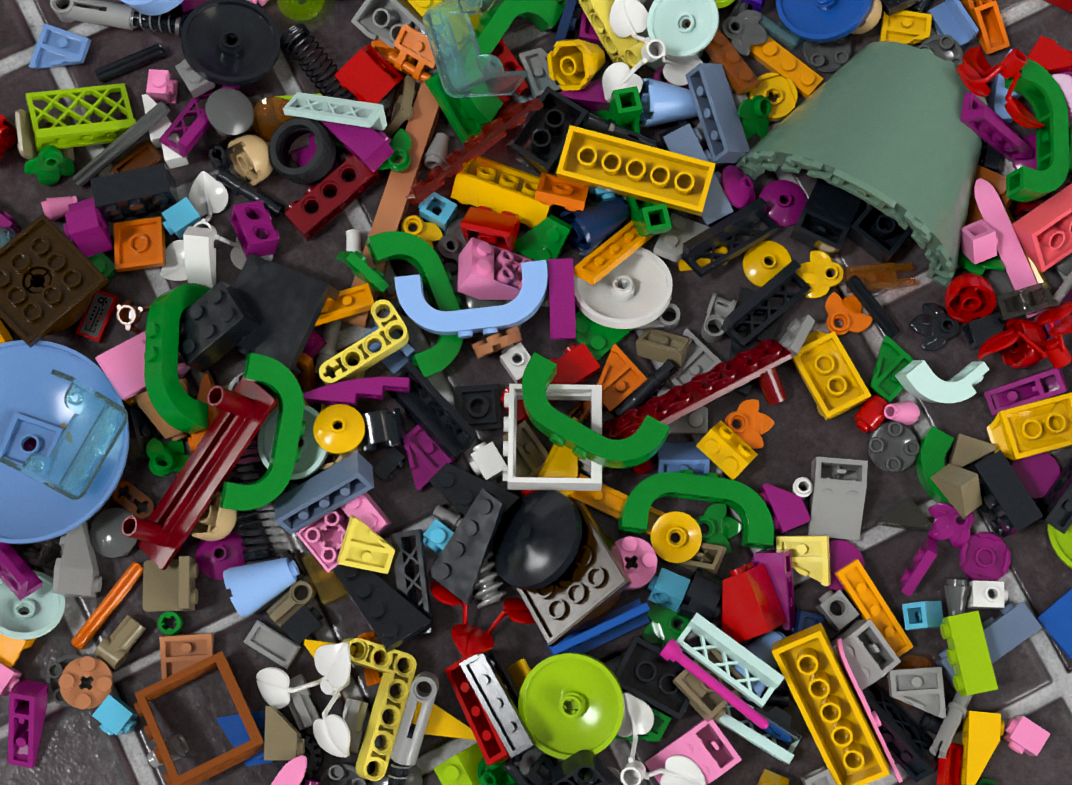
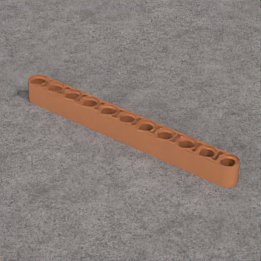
M423 81L413 106V114L408 120L405 129L412 141L409 151L411 164L402 172L391 170L368 237L388 231H400L401 223L405 219L424 163L423 156L430 145L442 110ZM398 159L395 163H400L403 159ZM365 245L362 255L368 260L366 264L371 269L377 268L385 275L390 260L374 265L367 245ZM355 275L351 288L365 284V282ZM370 287L371 294L375 303L377 301L379 292H376L374 289ZM369 310L342 318L341 321L367 328L372 313Z

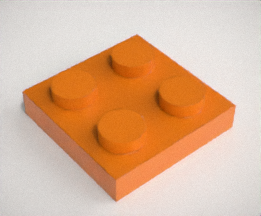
M542 172L534 200H538L540 203L548 206L554 204L564 206L569 211H583L589 186L560 179L556 175Z
M161 216L113 223L115 270L117 272L166 266L165 226L163 225L164 219Z

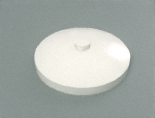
M642 247L637 249L595 285H591L574 275L575 302L580 311L590 320L610 328L630 329L654 321L666 310L672 296V276L667 265L656 254Z

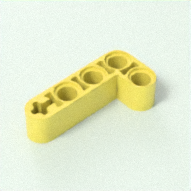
M578 0L612 62L625 63L631 70L642 60L641 48L645 43L642 41L638 42L631 34L626 38H620L614 34L610 27L609 15L615 0Z
M378 300L372 305L371 313L379 329L325 361L320 366L319 375L325 385L348 381L407 344L409 334L406 325L389 301ZM382 309L390 311L389 316L386 318H379L377 314ZM399 329L403 331V335L399 339H393L390 337L391 332ZM380 343L382 347L378 352L372 353L369 351L371 344ZM352 356L360 357L359 363L355 366L347 364L348 359ZM340 363L343 364L346 372L342 371L339 366ZM330 370L336 375L333 379L328 374Z

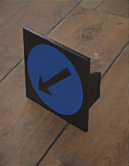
M775 706L769 712L764 711L760 707L753 708L769 722L768 728L761 730L784 745L788 746L801 738L798 732L790 728L792 716L779 707ZM743 715V718H745L746 720H748L749 722H751L752 724H754L755 726H757V725H756L755 723H753L750 719H748L745 715Z

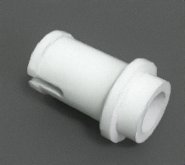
M351 229L346 231V251H358L363 254L361 251L362 232L360 230Z
M801 477L793 483L792 493L800 496L802 500L806 499L805 497H808L813 491V484L808 478Z

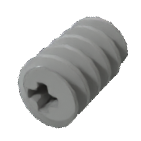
M489 552L487 558L484 559L480 570L479 582L474 587V590H479L474 595V599L483 600L477 605L478 609L501 602V598L507 594L506 591H498V588L503 585V581L494 580L499 574L498 572L491 571L495 566V562H488L493 552Z

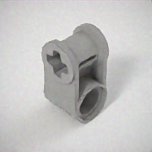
M713 292L701 329L702 338L706 342L717 343L721 340L724 331L721 329L725 318L734 311L737 300L729 301L718 297L717 293ZM715 325L720 332L716 334L711 333L708 330V326Z

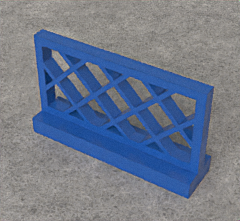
M636 599L611 611L604 619L593 626L574 630L556 646L551 647L547 642L546 644L551 655L563 652L586 653L649 623L650 620L646 613L650 609L647 602L642 604L640 599Z

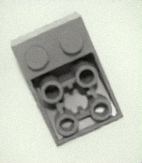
M816 457L811 461L813 491L810 494L809 516L811 521L808 523V535H829V538L859 541L867 488L868 461Z
M871 619L857 620L831 642L836 653V641L842 638L845 657L861 690L882 678L901 662Z

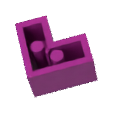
M94 197L69 204V212L65 213L67 223L63 224L67 238H71L72 243L86 257L113 250L107 220L95 207Z

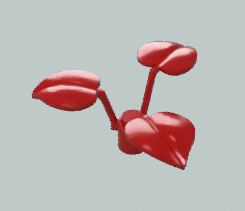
M981 46L971 48L962 56L964 64H959L956 72L972 93L980 97L988 96L991 90L985 83L995 80L998 73L1006 79L1014 77L1005 96L1007 103L1004 106L1006 111L1015 122L1023 127L1042 128L1045 126L1018 99L1011 97L1018 79L1022 76L1019 71L1028 63L1027 57L1021 51L1013 49L994 67H991L985 59Z
M1072 301L1048 308L1035 318L1034 321L1039 326L1049 323L1051 329L1048 331V334L1054 337L1044 344L1046 347L1044 350L1021 331L1015 332L1014 329H1008L992 335L982 344L978 353L979 361L986 355L1007 348L1014 344L1018 338H1022L1039 352L1043 359L1048 357L1053 368L1058 369L1068 365L1072 361V356L1063 341L1062 335L1072 333V315L1068 316L1072 312ZM1062 319L1060 324L1055 326V320Z
M432 581L429 583L431 593L440 602L448 605L461 604L463 607V624L453 626L451 634L455 645L465 660L475 654L483 653L493 648L494 640L490 634L504 616L509 615L511 620L522 624L536 623L523 599L509 598L504 601L503 607L505 610H502L485 632L479 627L468 625V604H465L439 582Z

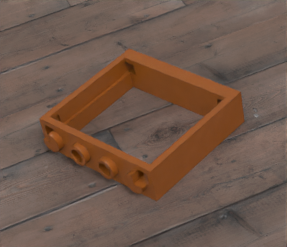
M223 651L134 693L138 701L134 703L135 709L140 718L145 717L148 725L143 726L148 739L150 741L154 739L157 748L153 751L159 764H165L167 772L163 774L168 785H197L264 751V739ZM218 668L251 740L179 775L148 702Z

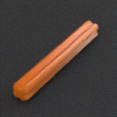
M135 561L132 562L71 640L73 646L79 650H83L141 577L144 569L142 565Z

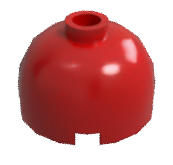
M966 273L955 277L948 284L944 293L945 307L948 314L958 322L968 323L972 319L988 316L996 306L995 291L986 278L978 274Z
M1011 319L1005 324V330L1014 329L1015 332L1021 331L1043 350L1046 348L1044 345L1048 341L1043 328L1036 322L1026 319ZM1018 338L1014 344L1000 350L1003 362L1006 365H1011L1013 369L1029 368L1038 364L1043 359L1041 354L1022 338Z

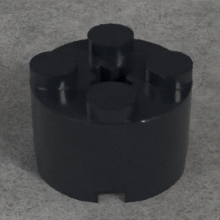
M393 408L394 414L387 412V409L361 414L365 423V434L363 440L357 446L360 448V452L378 450V445L385 444V447L403 445L402 440L406 436L400 408Z
M697 567L691 577L693 581L690 582L683 601L678 608L677 615L692 620L695 614L698 613L713 624L714 619H717L722 608L720 603L722 601L724 578Z

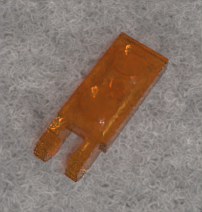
M894 262L851 266L844 269L845 282L850 277L856 275L869 291L916 285L915 278L897 279L896 273H906L914 270L912 263L895 264ZM846 286L847 293H852L850 289Z

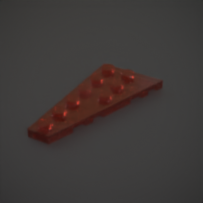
M539 98L523 103L517 101L511 106L508 104L498 112L499 117L480 127L481 133L476 136L475 134L471 135L463 142L464 147L460 151L456 149L445 158L447 162L442 166L437 165L427 173L429 177L424 182L422 180L416 182L410 188L411 193L406 196L407 200L411 205L422 202L445 183L444 177L450 178L464 169L462 163H467L473 158L476 160L507 135L506 129L511 130L522 124L526 120L524 117L526 113L538 111L544 104Z

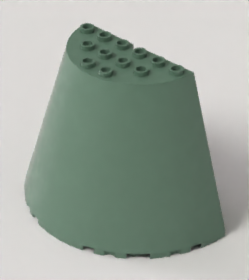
M879 41L869 43L859 50L752 147L750 152L744 155L736 166L742 169L754 181L765 170L776 171L778 166H782V171L798 174L801 169L809 170L808 176L821 178L829 184L859 197L885 215L895 219L904 230L908 226L913 229L911 237L921 249L927 247L925 256L930 261L926 277L947 288L955 275L961 247V228L965 226L983 139L961 122L964 93L971 91L956 72L957 66L953 62L935 56L927 48L919 49L898 42ZM975 95L988 106L985 97Z

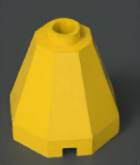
M580 39L557 41L553 46L555 47L554 50L550 51L547 55L549 77L553 81H558L560 83L559 87L563 91L584 89L606 62L605 53L597 44Z

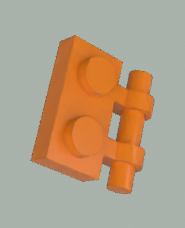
M403 24L393 44L394 47L401 51L399 55L391 53L388 61L394 64L396 69L404 70L411 74L412 78L418 82H425L426 79L432 76L426 72L427 67L437 69L447 47L410 25ZM409 56L418 60L416 66L408 62Z

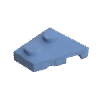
M44 23L28 67L38 70L82 64L85 61L91 40Z

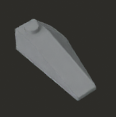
M365 0L351 20L367 37L373 40L380 39L392 48H396L393 44L403 24H408L447 48L449 47L407 0Z
M87 521L60 537L59 544L63 553L62 558H56L52 593L65 597L97 598L98 592L102 589V577H99V568L94 548L90 542V530Z

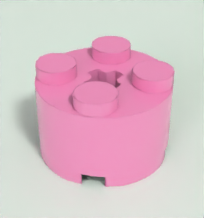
M628 536L619 539L615 544L622 555L624 570L632 582L624 590L632 591L643 588L650 582L656 572V553L651 545L641 538ZM625 559H634L636 561L634 565L637 568L631 567L627 569L625 567L627 564Z

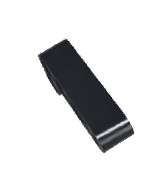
M590 750L576 752L556 765L552 770V785H624Z

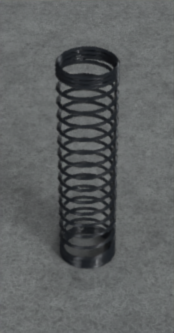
M303 23L291 26L281 36L280 44L287 49L288 54L292 55V59L296 60V64L301 66V70L305 72L306 76L310 77V81L315 83L319 93L324 96L331 94L330 97H333L342 86L340 85L330 92L327 91L338 79L336 78L326 86H323V84L339 71L337 70L338 65H332L333 59H328V53H323L324 48L319 47V42L314 41V36H309L310 31ZM300 29H303L301 32H299L298 34H296V35L291 39L290 42L285 43L286 40H287L293 33H295L296 31H298V30H300ZM313 38L302 50L295 52L296 48L306 39ZM317 43L314 50L306 56L299 58L303 51L312 44ZM322 49L318 56H316L312 61L304 64L305 60L310 55H312L316 50ZM326 55V58L321 63H319L316 67L309 69V67L314 61H316L319 57ZM331 61L329 66L322 72L313 75L323 63ZM333 66L336 67L330 75L318 81L325 71ZM327 88L325 93H323L321 89ZM345 90L343 93L336 96L335 98H341L349 90ZM352 93L347 99L350 100L355 95Z
M257 434L254 436V438L252 439V441H255V440L258 439ZM258 445L248 446L246 449H256ZM259 453L241 456L240 459L247 457H257L260 455ZM262 462L236 464V467L230 473L237 475L233 476L230 480L239 482L236 484L258 481L260 478L235 480L234 478L246 474L259 473L263 471L262 469L247 472H234L233 470L245 466L258 465ZM236 510L237 514H246L238 517L237 521L247 522L240 525L238 529L249 530L239 535L241 538L248 539L240 545L250 547L241 552L243 553V561L251 562L275 557L274 549L246 552L273 545V542L244 544L257 539L271 537L272 534L243 536L255 531L269 529L271 526L241 528L253 523L270 520V518L240 520L251 515L269 512V510L239 512V510Z

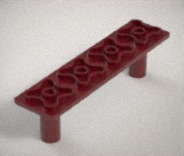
M774 339L763 340L754 348L738 353L732 360L719 363L710 371L695 375L691 381L672 387L664 395L649 399L645 405L637 409H630L621 417L605 422L602 425V436L613 440L626 439L637 432L647 415L667 425L757 378L767 403L770 405L778 404L786 399V394L775 366L791 359L792 354ZM650 458L639 465L633 466L636 474H644L650 471L654 465Z
M242 377L234 391L221 386H214L209 390L207 395L208 403L221 409L150 518L146 520L135 516H128L122 522L121 531L123 535L137 539L136 545L160 569H167L276 405L277 399L257 382L243 380Z

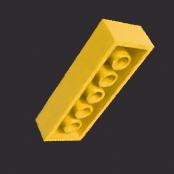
M570 125L556 174L560 179L657 205L666 203L668 208L702 216L716 163Z
M822 623L774 642L772 645L774 658L785 677L787 685L835 784L865 785L890 775L889 763Z

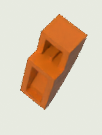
M960 0L979 29L976 37L986 54L1010 46L996 0Z

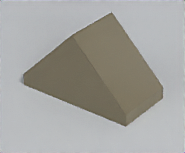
M958 434L954 437L946 465L952 464L962 468L997 448L994 444Z
M948 464L930 477L962 518H965L982 505L977 473Z
M701 542V546L695 556L688 561L677 564L692 571L699 567L716 574L727 548Z

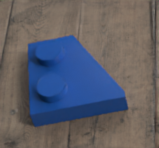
M265 710L251 712L263 739H265ZM239 714L217 717L218 724L234 748L251 740ZM264 751L243 762L248 767L274 763V760H264Z

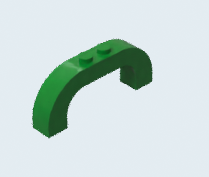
M499 0L489 11H485L478 20L480 24L466 37L467 43L459 54L455 66V89L461 105L479 125L491 122L503 104L489 90L485 83L484 66L488 57L517 16L526 18L541 32L553 28L564 11V8L557 1Z
M1028 59V63L1019 71L1022 76L1018 79L1013 91L1021 94L1028 100L1034 110L1036 119L1045 126L1036 128V170L1021 166L1006 175V198L1019 202L1035 201L1059 188L1067 177L1070 163L1068 109L1063 92L1053 76L1044 67ZM1014 77L1005 78L1006 89H1009Z
M637 86L613 90L610 98V119L615 120V124L640 134L639 118L643 108ZM625 196L630 206L632 222L640 236L646 237L667 233L671 230L672 225L666 203L657 205Z
M388 231L368 237L365 243L374 265L393 259H400L411 263L418 270L434 309L439 311L460 310L462 304L458 293H454L451 287L453 282L448 269H444L439 256L427 242L415 235L400 231ZM439 335V339L434 347L414 354L411 357L413 365L426 379L436 375L454 360L461 348L463 338H458V335Z
M197 283L180 285L157 297L149 309L145 330L144 378L150 401L158 414L169 425L188 434L208 428V404L190 397L182 388L178 378L179 321L181 313L211 289Z
M534 352L523 373V405L534 426L550 437L549 440L559 447H568L573 450L572 453L582 460L587 458L599 465L610 468H628L639 465L650 459L660 450L669 435L670 427L649 415L646 416L640 428L632 436L626 439L613 440L598 434L553 408L547 400L546 391L557 374V364Z
M255 353L247 354L243 380L259 382L268 386L275 393L279 402V413L271 458L266 473L258 481L251 484L224 482L219 506L224 509L252 510L273 501L286 488L291 479L295 462H299L301 447H298L299 437H303L306 422L302 421L304 399L301 387L292 372L282 363L271 357Z
M680 470V473L663 472L652 475L640 482L628 494L618 516L617 531L642 534L647 530L649 509L656 499L673 497L723 503L732 508L741 519L743 527L742 547L767 550L773 546L774 542L772 516L763 499L747 485L735 480L720 478V475L716 473H706L705 476L695 475V471Z

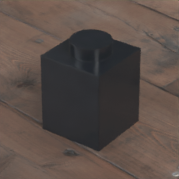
M994 313L968 322L962 330L972 351L980 348L992 335L1004 331L1005 325L1001 319H998L997 314Z
M304 605L281 627L298 646L302 647L305 639L309 640L324 627L320 621L323 619V616L314 606L309 609Z

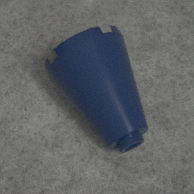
M615 197L587 204L584 206L583 211H569L566 209L560 214V218L564 216V222L573 226L567 238L568 243L573 249L578 247L581 250L578 254L586 256L629 219L630 206L626 200Z

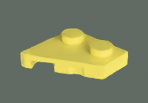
M351 514L338 555V564L388 574L395 553L394 547L358 517Z
M829 535L776 536V550L791 549L793 569L806 577L809 576L821 582L824 586L831 585Z

